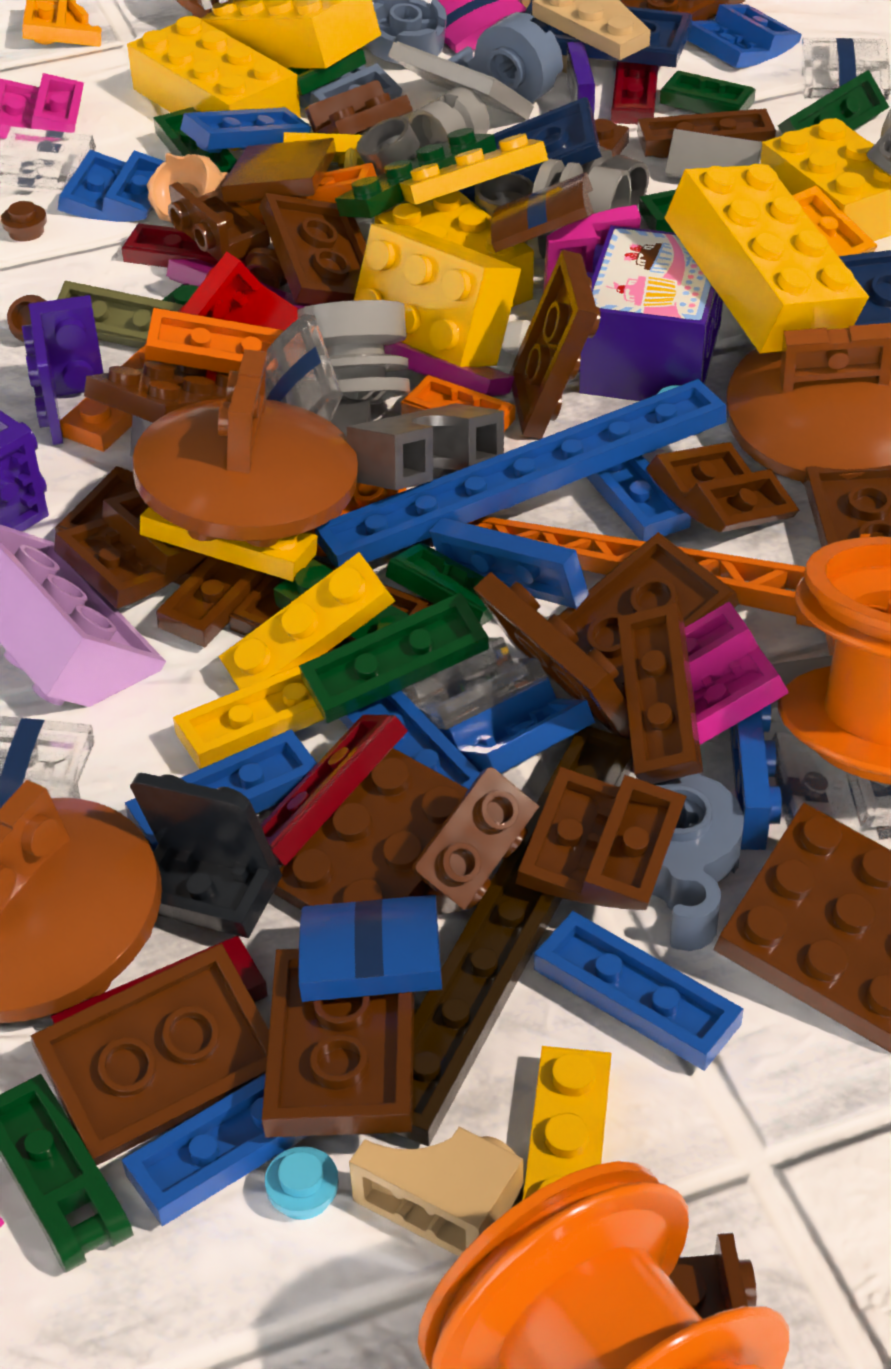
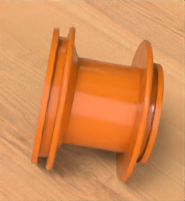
M891 537L853 538L821 547L810 556L806 563L805 576L800 580L795 590L796 604L801 613L816 628L836 639L831 666L814 669L799 675L785 686L789 693L778 699V713L783 724L798 740L816 751L820 757L833 766L867 780L891 785Z
M623 1161L597 1164L570 1173L539 1189L512 1207L485 1229L458 1257L439 1282L426 1305L419 1324L418 1346L422 1358L430 1369H782L788 1353L790 1340L789 1326L780 1312L769 1307L742 1306L716 1313L705 1319L698 1315L669 1279L685 1246L689 1228L688 1205L677 1190L664 1183H659L649 1169L638 1163Z

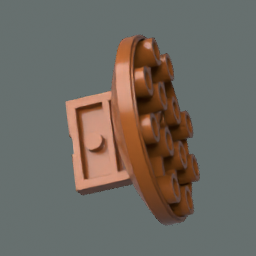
M891 323L854 325L848 328L828 330L827 328L789 330L783 333L782 351L759 353L756 348L750 351L735 368L727 389V420L730 430L741 448L767 469H771L773 472L787 478L801 481L803 485L806 467L866 469L891 465ZM865 472L840 474V476L849 480L861 476Z
M244 350L239 371L230 370L226 398L193 403L169 412L152 423L142 433L134 448L133 478L139 495L154 512L169 522L188 530L189 536L195 540L212 541L218 538L246 541L255 547H270L276 544L278 539L302 534L325 524L331 519L337 518L355 493L358 460L355 450L347 443V436L334 424L314 412L292 404L266 399L267 352Z
M26 780L0 808V1024L46 1017L70 1008L85 999H91L106 992L111 982L135 959L150 938L161 904L162 884L158 863L148 840L130 819L122 813L97 802L77 798H51L47 788L29 780Z

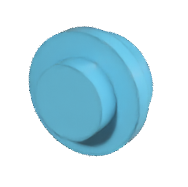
M294 1147L280 1153L272 1160L265 1174L266 1194L271 1204L284 1215L297 1220L311 1219L324 1212L335 1198L339 1186L338 1171L334 1161L325 1152L313 1147Z

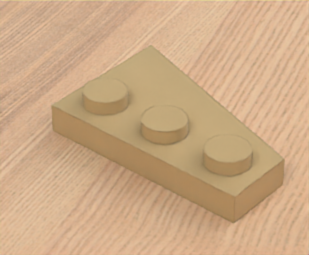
M619 0L532 1V15L534 18L618 60L650 46V29Z

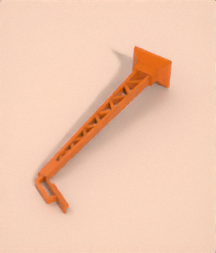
M399 489L398 492L401 493L403 491H406L407 489ZM488 516L467 523L574 549L577 552L582 570L603 575L611 572L646 542ZM871 533L861 534L859 538L870 537ZM678 547L733 589L737 594L740 605L795 616L796 624L816 628L801 613L796 604L795 591L785 589L796 590L800 580L805 576L806 567ZM825 633L829 655L831 656L834 652L836 639Z

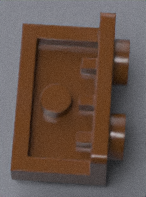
M179 182L169 185L171 203L168 205V214L172 224L177 230H182L197 243L202 251H207L216 260L219 261L226 252H229L238 259L245 258L252 249L257 247L265 248L271 245L266 226L239 204L223 202L220 189L196 197Z
M492 767L482 770L412 866L413 873L429 885L422 896L436 895L437 913L439 915L468 911L481 900L491 884V880L488 877L501 859L508 858L523 842L528 833V829L525 826L539 808L538 804Z

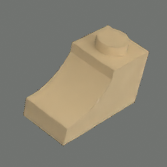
M458 1127L453 1136L444 1142L417 1149L391 1148L364 1139L349 1161L352 1197L354 1202L460 1256L485 1229L522 1201L524 1158L516 1155L507 1144L491 1136L479 1137L461 1127Z

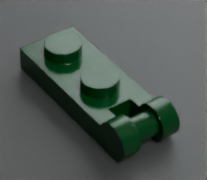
M42 1074L0 1094V1157L47 1238L62 1270L67 1273L87 1262L85 1254L106 1242H109L114 1247L134 1236L122 1206ZM89 1204L95 1215L71 1227L65 1216Z

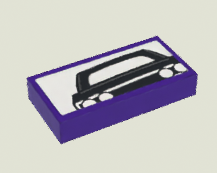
M582 42L567 43V84L571 100L573 102L587 97L594 115L595 81L585 45Z

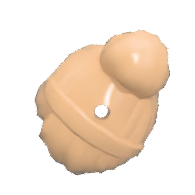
M166 153V161L157 168L146 184L148 200L160 219L172 223L168 214V205L171 203L169 185L179 182L196 197H200L214 190H221V185L229 173L220 172L214 162L206 156L195 154L175 156L171 153Z

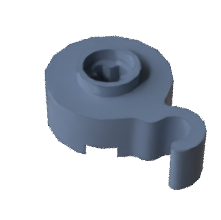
M372 0L381 36L365 45L372 54L385 61L399 64L388 57L393 42L397 43L398 41L435 56L440 55L444 47L447 15L445 8L438 0H432L431 4L424 0Z
M520 12L507 15L487 28L477 40L474 57L472 48L467 46L448 59L451 62L496 78L531 103H534L553 89L556 77L563 69L562 52L552 31L549 30L545 33L539 25L531 21L534 18L533 15Z
M698 773L654 783V785L687 796L652 895L663 899L672 911L671 947L685 951L702 949L709 945L717 935L721 890L717 882L726 878L731 871L735 873L738 869L744 814L737 798L720 782Z

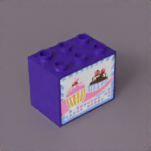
M611 225L604 245L597 244L595 247L593 272L587 271V276L592 281L591 290L595 304L600 309V323L595 336L587 338L581 351V363L578 371L580 373L579 393L641 401L657 395L661 389L668 386H681L696 379L705 384L722 323V299L675 233Z

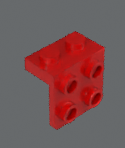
M226 252L216 266L209 270L202 284L188 302L178 310L181 313L299 333L298 308L262 285L249 269L229 252ZM266 380V394L275 381Z

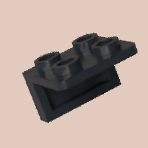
M142 772L137 773L130 784V788L158 842L153 852L158 863L162 884L158 916L249 939L283 876L249 799L239 791L229 787L215 789L188 783L170 774L156 776Z

